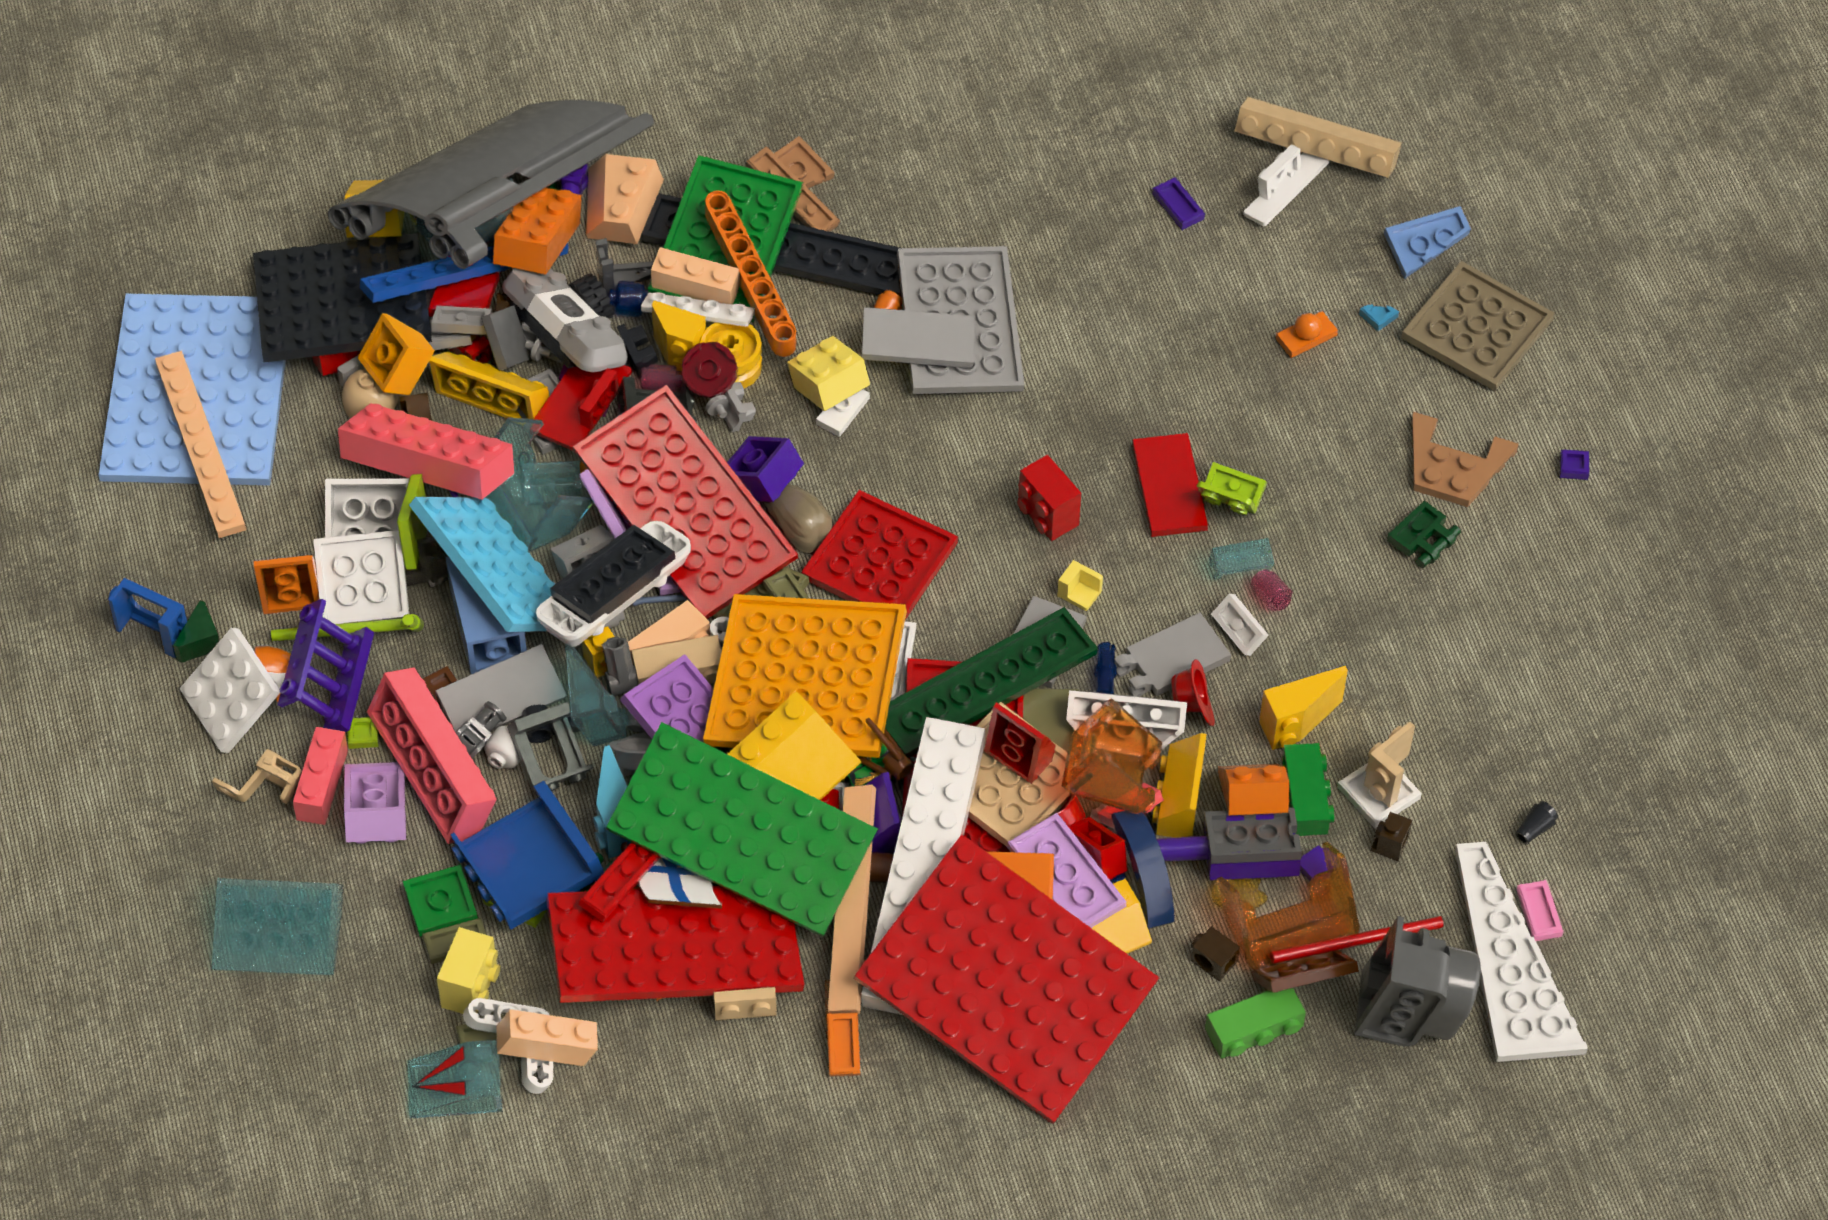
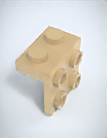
M1408 722L1403 727L1401 725L1396 727L1384 743L1379 742L1375 744L1368 753L1369 761L1365 769L1364 786L1370 790L1376 800L1382 801L1388 807H1391L1398 801L1404 769L1399 763L1410 753L1415 725L1411 722Z
M775 987L714 992L715 1020L777 1016Z

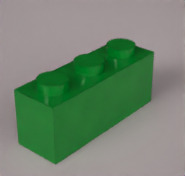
M1319 743L1284 745L1282 766H1285L1289 779V808L1295 809L1297 821L1296 834H1299V836L1328 834L1330 823H1334L1335 819L1333 805H1328L1327 797L1331 796L1330 780L1324 779V772L1327 771L1326 754H1321Z

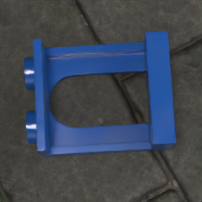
M124 578L118 586L111 590L108 597L116 631L120 633L128 621L132 619L160 632L165 654L176 658L173 645L187 623L184 605ZM132 595L141 597L167 610L163 616H160L140 606L133 599Z

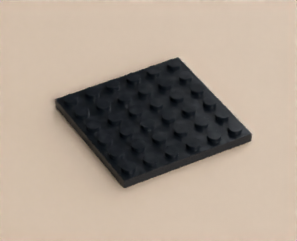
M403 233L401 236L373 237L371 239L347 240L330 244L320 243L313 246L264 250L253 253L263 363L362 351L382 313L388 314L421 333L428 342H432L425 290L373 303L360 289L361 278L422 264L418 233Z

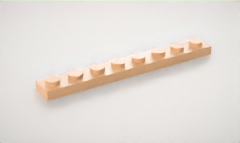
M178 351L155 358L158 372L218 538L246 531L245 522L183 352Z

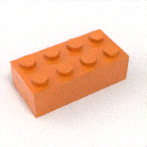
M545 188L515 205L494 234L493 264L546 275L580 225L582 195L574 194L569 190Z

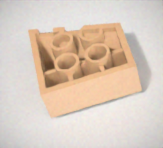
M605 154L589 167L587 238L599 240L606 238L607 241L638 244L664 181L655 159Z

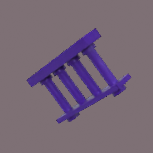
M320 599L307 604L300 612V622L284 682L280 687L278 706L283 708L300 701L324 717L325 723L323 728L347 732L351 727L375 632L367 627L352 633L346 632L323 617L326 601ZM319 628L343 643L342 657L316 641ZM313 653L337 667L338 672L335 681L310 666ZM306 678L331 692L329 706L303 690Z

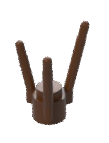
M867 718L866 723L890 752L882 761L885 764L884 768L866 758L857 757L861 760V764L880 774L889 772L890 779L894 777L897 781L902 780L911 772L914 763L902 752L886 729L883 734L878 726L870 718Z

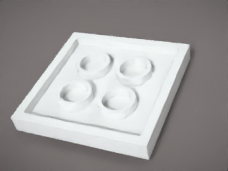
M398 530L313 539L319 600L324 599L326 601L323 617L334 624L403 618L404 615L410 614L405 565Z
M237 628L229 629L179 688L220 752L229 753L280 694V689L241 631Z

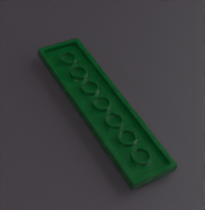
M1063 607L890 701L885 729L902 752L910 758L918 753L926 717L970 725L988 715L996 703L1002 702L1006 705L1097 655L1098 647L1068 610Z

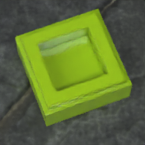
M370 717L352 719L351 727L348 731L349 749L378 747V730Z

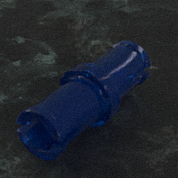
M1102 642L1097 646V664L1094 666V675L1097 677L1096 692L1114 694V678L1117 676V666L1114 661L1116 646L1114 644L1111 645L1110 642Z

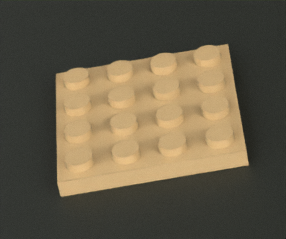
M1002 702L999 703L1001 706L1009 710L1011 713H1013L1020 719L1024 720L1011 709H1009L1007 706H1005ZM992 711L976 726L985 728V744ZM1055 744L1056 748L1052 762L1032 784L984 752L983 749L968 817L1007 847V842L1057 813L1082 781L1087 782L1092 774L1090 769L1057 744Z

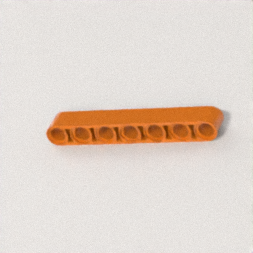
M712 191L705 200L706 219L729 265L739 269L740 287L750 307L755 308L754 315L772 351L781 357L790 356L796 350V328L729 196L723 191ZM784 337L788 338V340H780V338Z

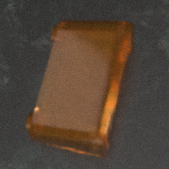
M1110 698L1072 734L1067 751L1062 787L1070 794L1134 814L1146 813L1155 803V791L1151 787L1145 789L1142 787L1143 775L1147 768L1152 769L1160 762L1163 742L1115 700Z

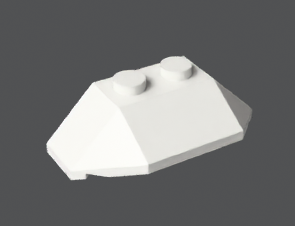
M1069 690L1066 720L1093 752L1152 758L1184 732L1187 702Z

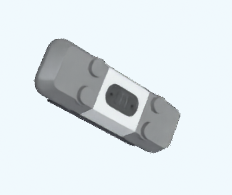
M516 268L511 271L503 282L502 288L504 293L512 300L510 306H515L518 318L528 325L529 329L567 368L579 367L584 371L598 372L607 368L621 367L626 364L627 352L624 341L611 329V321L606 317L598 316L567 285L564 274L554 272L551 268L546 275Z

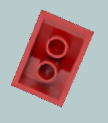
M996 703L991 714L984 752L1032 784L1052 762L1056 745L1046 735Z

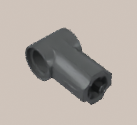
M618 636L607 639L602 644L607 668L605 679L610 696L613 697L627 693L633 687L638 686V678L635 666L632 664L627 639L619 638Z

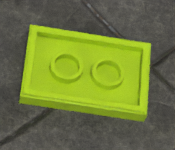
M412 474L410 476L397 519L406 570L417 569L428 531L409 506L415 497H426L422 474Z

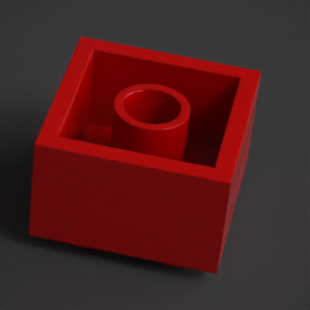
M1048 454L1020 470L1017 504L1023 514H1028L1032 518L1037 530L1041 534L1045 533L1053 541L1079 526L1081 492Z

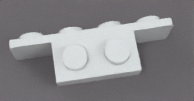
M1290 145L1284 152L1278 154L1275 161L1267 169L1265 168L1260 172L1258 176L1259 196L1244 210V216L1262 226H1266L1329 164V160L1304 152L1300 155V149Z
M661 292L648 293L641 305V311L652 313V303L655 300L705 316L706 329L716 322L746 327L755 314V308L746 307L742 304L732 305L719 303L715 300L692 299L688 296H670Z

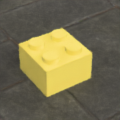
M834 336L824 339L816 346L800 353L787 362L794 388L823 411L828 410L870 385L864 359Z
M461 927L458 928L437 977L442 1008L463 1014L472 1000L476 998H489L488 988L491 982H496L500 972V965L497 964L498 950H495L494 937Z

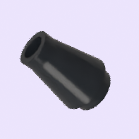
M1545 801L1534 804L1521 826L1515 832L1516 836L1528 845L1533 839L1556 825L1555 821L1559 817L1558 813Z

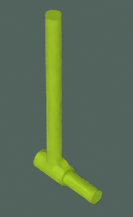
M406 614L401 619L336 625L348 633L355 632L364 627L369 628L373 632L397 630L419 632L424 627V621L415 614ZM298 628L271 630L272 641L294 640ZM319 628L317 637L331 636Z

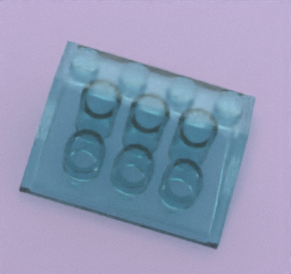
M217 878L212 969L334 975L342 918L344 884Z

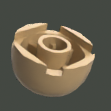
M365 368L351 374L343 385L342 405L345 414L349 418L355 416L370 403L380 404L382 407L395 410L399 400L398 394L383 392Z

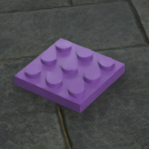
M684 654L624 694L620 701L652 739L661 722L703 742L714 689Z

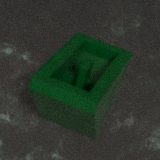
M200 600L173 645L176 659L181 663L209 654L219 642L217 630L204 601Z

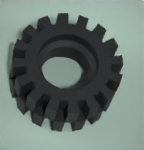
M592 273L587 274L569 284V287L598 316L608 319L613 318L614 312L612 311L613 306L610 304L611 300L607 297V291L605 288H602V283L597 280L595 275L593 276Z

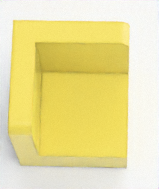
M1073 560L1058 580L1057 596L1087 611L1102 592L1103 576Z

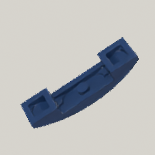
M1140 807L1111 814L1117 835L1125 840L1142 897L1139 899L1148 929L1175 922L1173 896L1167 868L1156 836Z

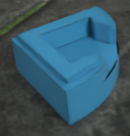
M1370 304L1360 308L1359 315L1374 329L1379 331L1397 319L1399 311L1391 306L1381 307Z

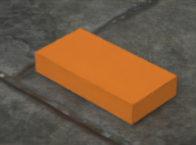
M858 1012L827 1014L829 1077L860 1075Z

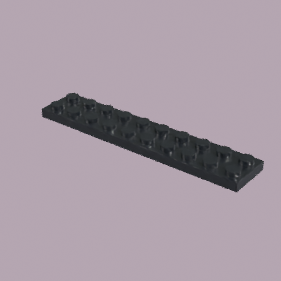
M658 193L642 232V241L665 245L682 198ZM790 223L773 271L877 295L884 293L885 290H890L902 298L897 251L900 247Z

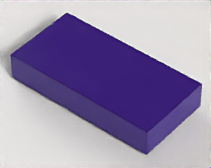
M1175 177L1152 188V195L1181 230L1205 219L1204 211Z

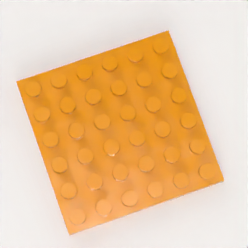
M734 594L703 742L712 747H736L797 691L856 756L880 758L882 742L866 723V719L870 718L884 734L907 613L906 605Z

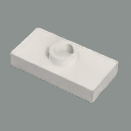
M862 389L828 410L822 411L816 418V425L840 437L870 399V393Z

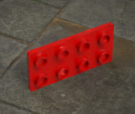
M624 365L612 369L607 368L598 372L584 371L579 367L569 368L528 426L529 432L573 451V446L589 436L616 397L623 376L629 377L631 375V368Z

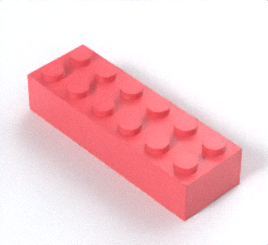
M370 403L338 428L341 458L410 478L412 474H422L424 483L481 500L514 474L512 444L500 441L497 438L479 435L473 431L458 429L449 424L434 422L425 417L410 415L404 411L382 407L380 404Z
M415 667L384 673L367 713L448 844L454 843L450 835L452 833H455L460 841H464L482 830L497 800L494 791L485 781L480 769L475 765L465 745L458 738L452 724L448 722L438 702L433 698L425 681L420 677Z

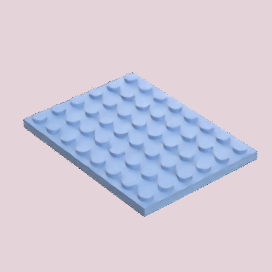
M126 294L99 469L100 481L199 484L155 362V358L182 351L230 484L270 486L286 360L263 363L257 297Z

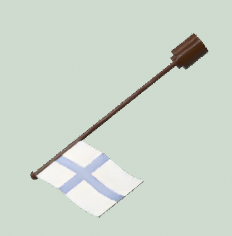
M627 841L621 845L622 852L629 846ZM872 852L870 882H888L894 853ZM662 857L639 881L640 890L648 903L722 909V904L715 896L710 881Z

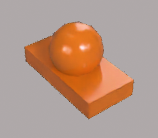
M1323 311L1315 315L1306 313L1300 315L1293 326L1278 332L1276 340L1290 358H1293L1336 337L1338 329Z

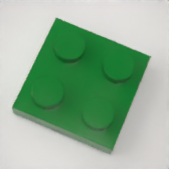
M461 864L403 881V887L419 937L423 936L422 934L478 919Z

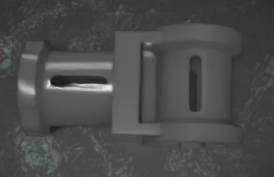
M486 701L484 704L485 708L476 718L472 717L456 731L458 738L465 745L472 759L493 735L490 732L499 722H504L507 719L501 709L490 701ZM490 717V720L484 725V721Z

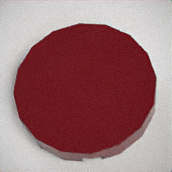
M703 342L695 345L687 352L682 361L683 381L691 392L700 397L713 398L723 395L731 389L737 379L738 366L736 358L726 346L719 342Z

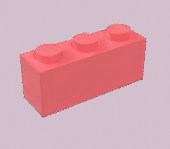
M321 727L315 728L293 799L296 820L326 825L348 752L344 731Z

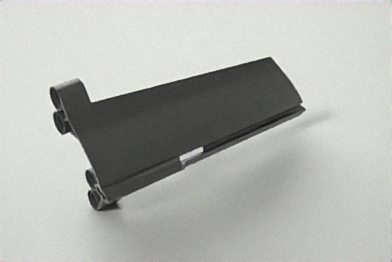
M558 100L526 105L362 193L353 195L334 205L328 211V218L336 229L343 230L349 226L353 236L363 240L385 227L386 212L398 209L425 220V226L428 231L434 234L429 242L433 254L440 259H445L451 255L453 263L457 267L465 269L483 259L488 253L485 241L475 230L477 227L652 127L654 121L652 115L644 112L634 118L626 114L625 106L600 101ZM516 173L528 180L518 185L506 178Z

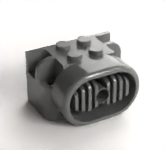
M1398 916L1362 970L1354 1035L1398 1046L1415 1045L1423 1035L1450 1040L1465 1022L1474 1005L1480 981V958L1475 952L1448 946L1445 940L1429 937L1428 929L1421 928L1418 933L1403 930L1404 917Z

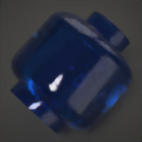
M622 280L616 284L615 289H610V304L614 306V313L617 316L638 318L642 315L641 305L648 295V290H645L643 283Z

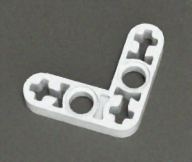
M476 998L464 1010L463 1018L465 1023L472 1029L497 1033L496 1026L502 1020L501 1013H507L510 1009L549 1015V1013L538 1007ZM475 1009L479 1010L481 1016H484L482 1019L479 1018L478 1013L474 1012ZM521 1057L523 1086L531 1093H543L553 1081V1062ZM536 1071L538 1079L543 1080L541 1083H539L537 1081V1078L533 1076V1074Z

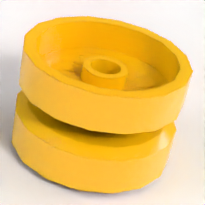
M716 322L704 331L700 343L719 342L726 346L736 358L738 373L735 382H740L744 389L754 384L759 378L762 369V343L757 330L750 324L745 327Z

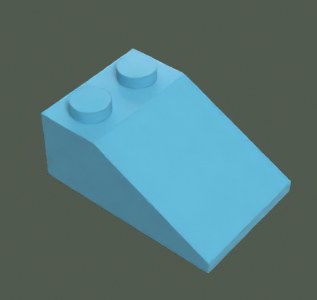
M610 745L605 746L603 751L596 801L597 816L593 817V821L597 830L595 838L599 849L605 848L608 857L612 858L622 853L621 845L623 842L627 841L628 845L631 842L606 830V826L627 788Z

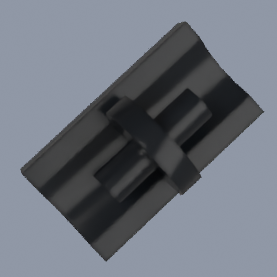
M625 324L617 326L627 352V362L625 365L629 367V361L631 360L640 379L648 376L645 368L659 361L652 345L640 350L636 348L649 342L642 325L627 330Z

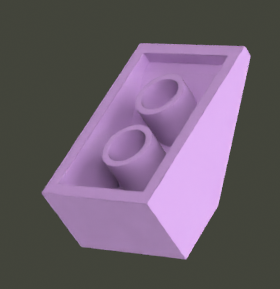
M398 762L345 764L344 818L346 842L362 844L368 841L396 842L398 840H406L405 774Z

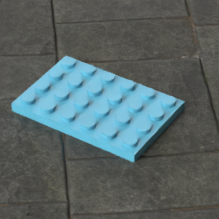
M415 497L409 504L411 509L506 632L547 631L537 620L536 610L540 604L551 597L550 588L555 583L544 573L543 566L530 555L526 544L519 540L512 532L511 525L501 518L495 510L496 507L492 501L487 498L481 500L474 497Z

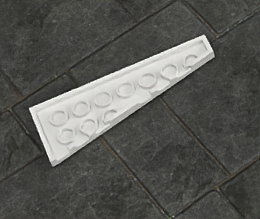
M1487 842L1456 844L1455 851L1474 949L1480 958V980L1496 1062L1585 1055L1587 1044L1583 1042L1576 1028L1577 1023L1574 1017L1570 1016L1564 1004L1565 999L1562 993L1558 992L1551 978V971L1534 937H1531L1525 925V919L1522 913H1519L1513 901L1510 889H1507L1500 875V868Z

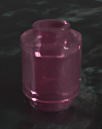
M650 364L649 367L642 368V389L657 391L667 385L672 392H676V388H682V371H677V365Z
M1263 569L1253 577L1251 585L1253 586L1254 593L1271 611L1283 610L1291 603L1292 590L1274 571Z

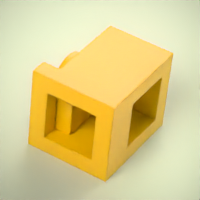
M608 626L604 628L601 634L591 635L582 642L583 656L596 675V678L605 675L607 671L602 644L607 639L614 637Z

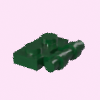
M1424 500L1388 534L1387 541L1408 557L1417 550L1421 553V556L1416 559V563L1419 567L1425 568L1429 563H1434L1440 557V552L1445 548H1450L1456 542V537L1461 534V530L1456 525H1452L1449 529L1442 526L1445 524L1447 516ZM1434 535L1438 540L1431 545L1427 540Z

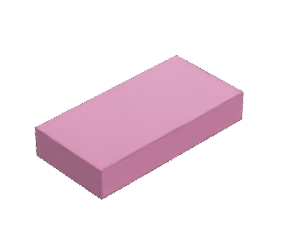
M1547 880L1518 885L1516 891L1531 937H1534L1535 941L1562 937L1563 929Z

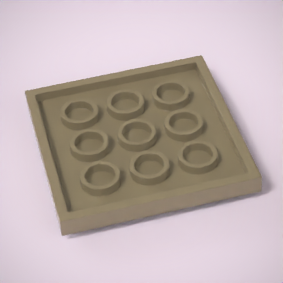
M1461 261L1402 331L1401 339L1491 390L1496 391L1554 320L1555 313Z

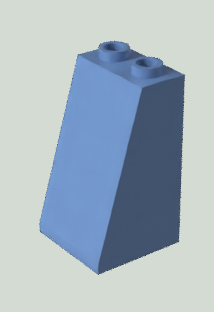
M446 557L450 592L470 673L474 674L527 651L525 633L506 632L452 560Z

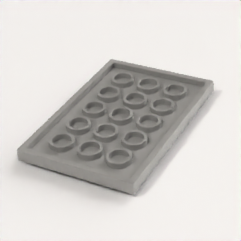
M1007 246L898 248L897 261L903 310L975 316L973 368L909 363L912 394L1023 391L1024 377Z

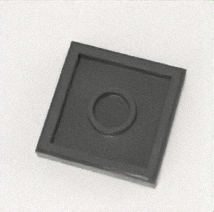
M514 305L481 317L499 371L531 359L529 349L525 348L526 340Z

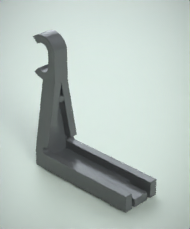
M607 239L595 241L597 273L599 281L602 283V288H605L607 291L606 295L622 291L623 287L625 290V287H632L638 284L634 282H644L651 279V268L654 261L613 264L612 258L608 259ZM624 281H630V282H633V283H632V284H627V283H624V284H623L622 282H624Z

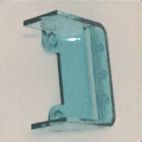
M508 417L494 438L512 444L514 474L485 498L494 503L495 510L502 519L511 525L512 532L519 540L526 544L530 553L570 534L594 501L591 497L559 495L550 508H548L528 477L536 463L535 453L529 444L544 423L542 420Z

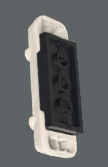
M662 521L649 522L642 528L632 525L550 588L551 597L540 604L536 610L537 620L549 633L570 647L578 646L591 635L601 634L606 623L650 589L665 585L667 577L685 563L691 550L690 540Z

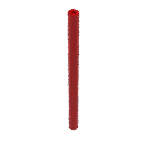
M1438 916L1403 924V930L1418 933L1421 928H1425L1430 931L1443 928L1444 923L1442 917ZM1390 927L1270 952V960L1272 964L1379 942L1382 941Z

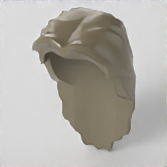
M788 484L781 492L780 497L774 502L765 501L763 503L764 507L768 509L776 523L784 531L786 538L796 549L803 553L816 552L833 527L832 517L820 500L796 484Z

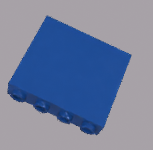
M545 781L534 786L538 796L537 799L466 840L460 842L455 833L450 834L455 844L451 850L459 863L465 861L467 866L464 869L472 883L479 882L480 886L477 888L485 902L492 901L494 905L490 906L496 919L499 922L504 920L510 930L548 909V893L577 892L599 879L604 873L597 855Z

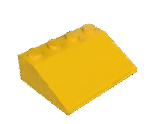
M797 691L728 753V755L819 800L827 795L861 763V760Z

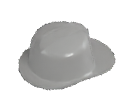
M646 731L633 734L621 740L612 741L608 744L615 752V759L623 776L634 775L650 745L652 738Z

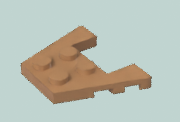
M1414 412L1411 421L1413 434V491L1468 507L1486 488L1491 478L1505 467V463L1510 457L1513 458L1519 444L1494 437L1487 458L1478 457L1431 442L1438 419Z

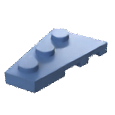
M1459 206L1385 228L1384 235L1405 279L1470 233L1471 228Z

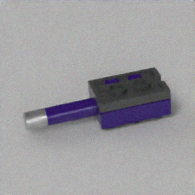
M1289 808V813L1230 816L1228 811H1207L1204 817L1203 836L1157 838L1164 861L1207 860L1210 880L1300 876L1302 850L1299 834H1296L1297 821L1294 808ZM1126 848V860H1127V863H1131L1130 858H1129V854H1128V851H1127V848Z

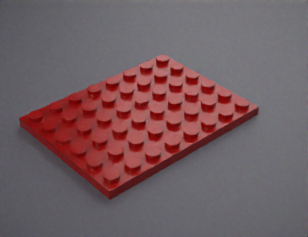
M961 834L854 975L853 979L1044 1119L1054 1124L1160 977Z

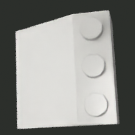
M325 479V538L398 530L397 519L410 479Z

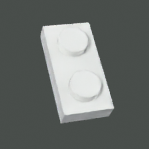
M1228 594L1211 613L1244 655L1251 656L1269 636L1235 594Z

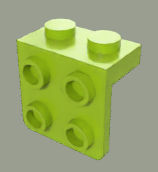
M1213 462L1206 482L1199 481L1197 488L1201 496L1205 497L1204 501L1216 506H1220L1221 502L1228 504L1231 507L1230 510L1246 516L1248 512L1256 513L1267 481Z

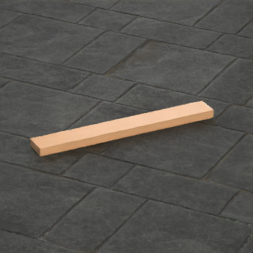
M873 785L845 787L843 812L874 827L876 788ZM872 843L835 913L828 1012L830 1014L860 1013L862 985L853 978L864 963Z

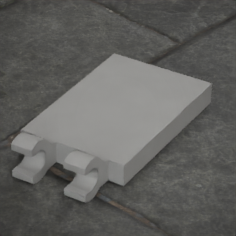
M1198 613L1128 646L1126 654H1121L1114 658L1117 665L1113 669L1119 677L1125 676L1135 669L1141 674L1129 680L1132 686L1128 690L1132 696L1141 697L1151 690L1158 696L1172 689V677L1181 671L1191 668L1194 659L1199 660L1204 673L1229 662L1231 654L1203 615Z

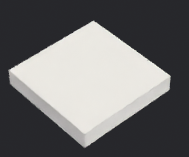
M1368 763L1340 780L1337 786L1374 828L1378 827L1380 821L1385 822L1390 812L1400 813L1421 799L1422 794L1403 774L1398 801L1391 807H1388L1382 801L1376 800L1370 790L1364 786L1365 769Z

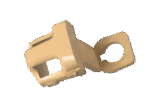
M267 749L256 764L257 771L240 791L217 778L212 780L214 787L218 791L237 801L245 802L265 779L284 789L280 795V800L284 804H288L296 792L302 770L297 765ZM283 766L292 769L295 773L292 775L283 770Z

